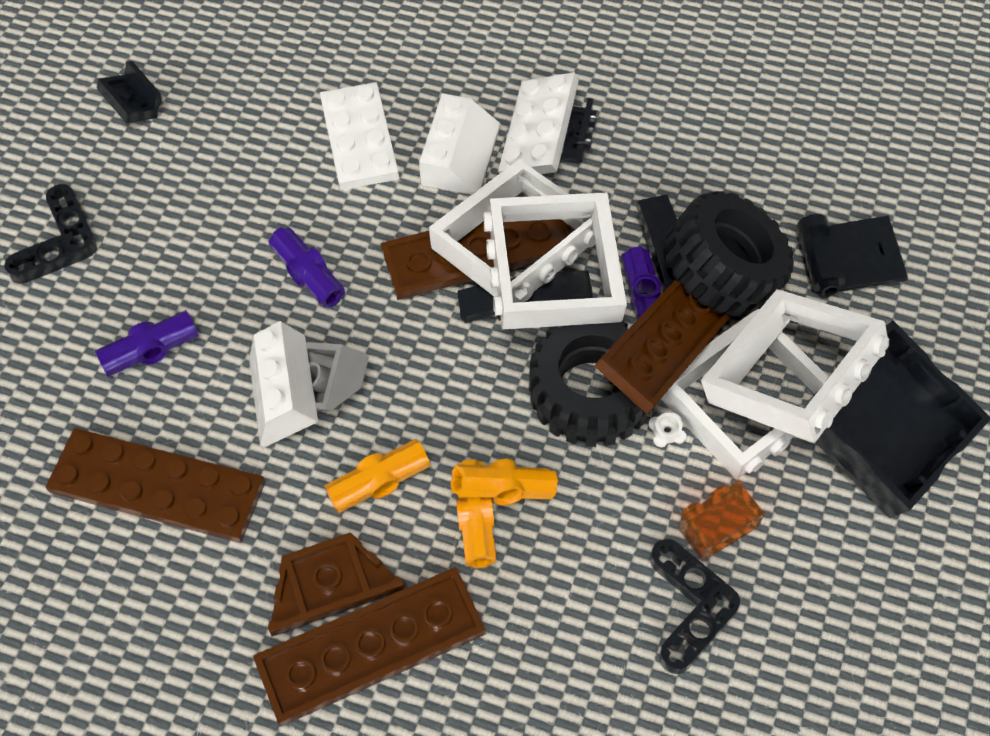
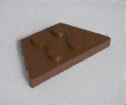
M350 532L283 555L281 558L280 578L275 589V604L268 629L271 636H275L405 589L403 581L399 576L391 573L375 554L367 551L362 543Z

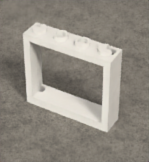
M520 159L429 227L431 248L494 297L498 296L497 288H491V267L457 241L484 221L483 212H489L490 198L516 197L521 192L528 196L569 194ZM591 217L561 219L573 227L575 231L511 281L513 303L527 301L535 290L544 283H549L557 272L566 265H571L578 255L588 247H593L596 244Z
M607 192L490 198L489 212H483L484 232L490 231L491 239L486 241L487 258L494 261V267L490 268L491 288H497L498 296L493 297V309L495 316L500 315L502 330L622 322L627 302ZM591 217L604 297L513 303L503 222Z
M776 289L702 378L701 382L708 403L815 443L826 428H830L833 418L839 410L849 403L852 393L859 384L868 378L872 367L878 359L885 355V350L889 346L885 321ZM790 320L857 341L805 409L738 385Z
M760 309L753 311L708 343L661 398L673 413L681 417L683 424L736 480L747 472L750 474L753 471H758L764 464V459L770 454L777 456L783 452L794 435L774 428L742 452L686 394L684 389L712 368ZM782 331L768 347L814 394L829 378Z

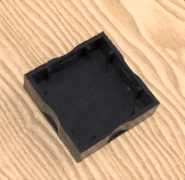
M894 320L885 325L887 337L889 338V346L885 350V355L878 359L872 367L868 378L859 384L852 393L849 403L839 410L833 418L830 428H826L815 442L889 518L910 511L938 480L946 464L956 454L963 451L990 421V416L957 383L946 377L934 365L928 354ZM816 393L801 408L805 409Z

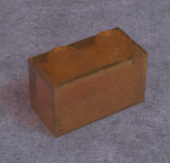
M737 481L729 487L727 484L719 486L710 494V498L701 504L695 501L688 505L681 512L682 516L678 530L701 561L704 562L757 529L765 513L741 482Z

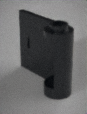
M823 214L808 215L798 221L796 227L814 292L823 296H832L842 291L908 281L907 271L889 215L829 225L827 217Z

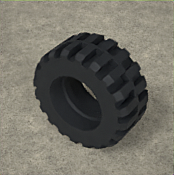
M724 191L701 194L690 203L667 232L665 241L666 261L668 267L673 269L672 275L675 280L682 283L684 286L683 290L688 295L692 294L697 298L696 302L702 306L708 305L712 307V311L719 314L726 312L727 316H748L753 311L761 309L776 289L781 290L788 283L794 266L792 247L788 246V237L780 231V225L775 219L772 220L767 215V211L762 207H756L753 205L754 202L747 198L741 199L738 194L732 192L725 194Z
M622 321L561 327L552 326L546 331V337H541L536 343L535 352L532 353L530 359V402L532 409L537 411L539 421L542 425L549 423V431L555 436L559 437L563 434L566 436V442L575 445L577 440L586 442V447H596V442L602 441L607 446L615 444L616 437L618 436L622 440L630 437L633 434L634 428L640 429L645 423L646 416L650 412L646 414L621 390L606 397H585L572 391L561 378L569 369L577 365L597 363L628 330V323Z

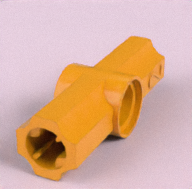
M414 439L385 455L374 453L365 457L358 463L355 470L324 485L330 501L339 514L370 497L379 499L391 494L397 489L399 482L430 467V461L421 443Z
M500 459L490 463L488 466L456 464L452 470L450 484L453 494H457L459 497L493 498L494 503L504 506L514 504L521 499L552 500L557 493L558 477L556 471H551L549 468L516 467V463L512 459Z
M470 459L463 460L460 464L484 465V462ZM458 496L459 499H456L459 531H462L466 566L475 569L486 568L496 563V550L492 527H494L492 499L489 497Z

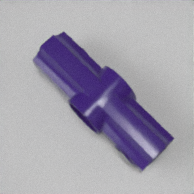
M280 227L275 230L272 237L268 240L269 246L283 261L293 281L299 287L305 286L323 308H332L338 304L345 294V289L327 269L321 254L314 247L308 248L290 227Z
M642 246L631 247L621 255L631 294L630 305L636 313L637 320L661 295V282L655 275L649 250L642 248Z
M185 310L156 324L149 321L138 323L129 330L128 336L95 350L104 372L109 377L138 363L144 365L155 364L166 356L167 350L199 337L189 313Z

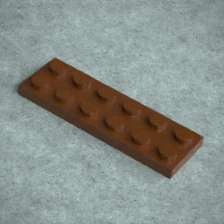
M561 219L503 222L509 271L534 264L573 232L571 226ZM483 221L457 242L491 268L494 267L493 259L488 260L486 241L491 239L490 231L484 232ZM429 231L380 243L397 300L472 281L471 278L431 248Z
M676 280L594 365L646 414L656 406L731 317L727 316L726 312L719 314L712 311V307L708 305L702 306L696 302L697 298L692 294L688 295L683 290L684 286L682 283Z
M74 428L45 488L49 493L242 543L266 481L264 476Z
M454 567L252 656L279 726L282 727L486 635V629L457 568Z

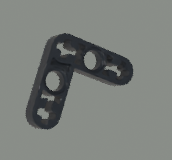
M66 184L54 185L46 193V201L61 235L15 252L6 259L4 263L5 270L15 283L23 284L85 260L96 252V241L70 186ZM64 197L68 206L62 208L59 198ZM70 217L79 218L78 222L72 226L63 225L65 220ZM81 235L84 241L83 246L78 247L75 236ZM50 251L59 252L55 259L50 261L43 260L46 253ZM37 259L39 264L35 265L33 260ZM23 265L24 269L19 271L18 266Z
M662 539L655 543L650 555L651 566L696 605L693 611L666 639L659 654L660 664L666 671L672 674H681L692 666L734 618L740 607V598L730 585L679 543L671 539ZM660 551L663 554H667L669 551L674 554L672 561L661 562ZM682 562H685L686 565L682 567L679 575H676L677 566L680 567ZM689 572H697L703 577L704 585L700 588H691L686 584L684 576ZM727 598L730 601L728 608L723 607L714 619L710 613L714 610L717 599ZM697 620L703 621L709 626L710 634L705 638H697L691 633L690 624ZM684 640H686L690 645L685 649L682 656L684 662L679 659L675 662L670 661L671 652L669 649L674 652L683 645Z

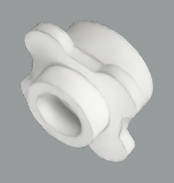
M663 413L649 420L648 425L654 432L653 442L656 446L665 447L666 444L673 442L682 444L686 440V433L682 431L681 417L678 414ZM669 428L671 431L665 432L664 429Z

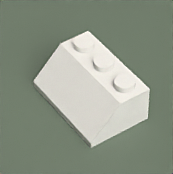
M442 93L419 161L421 185L471 195L483 186L500 129V123L471 98Z
M281 321L254 334L249 363L260 446L267 447L317 423L318 417L305 335Z

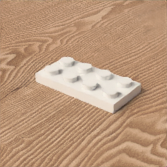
M575 72L521 82L498 169L499 174L518 159L540 174L557 172L579 82Z
M377 82L320 92L340 190L398 180L397 164Z

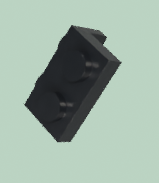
M133 61L126 62L124 75L98 79L97 90L126 124L157 118L162 101L161 93Z
M593 98L587 99L586 108L572 107L560 159L582 162L584 152L591 150L593 133H589V129L596 127L598 110H593Z

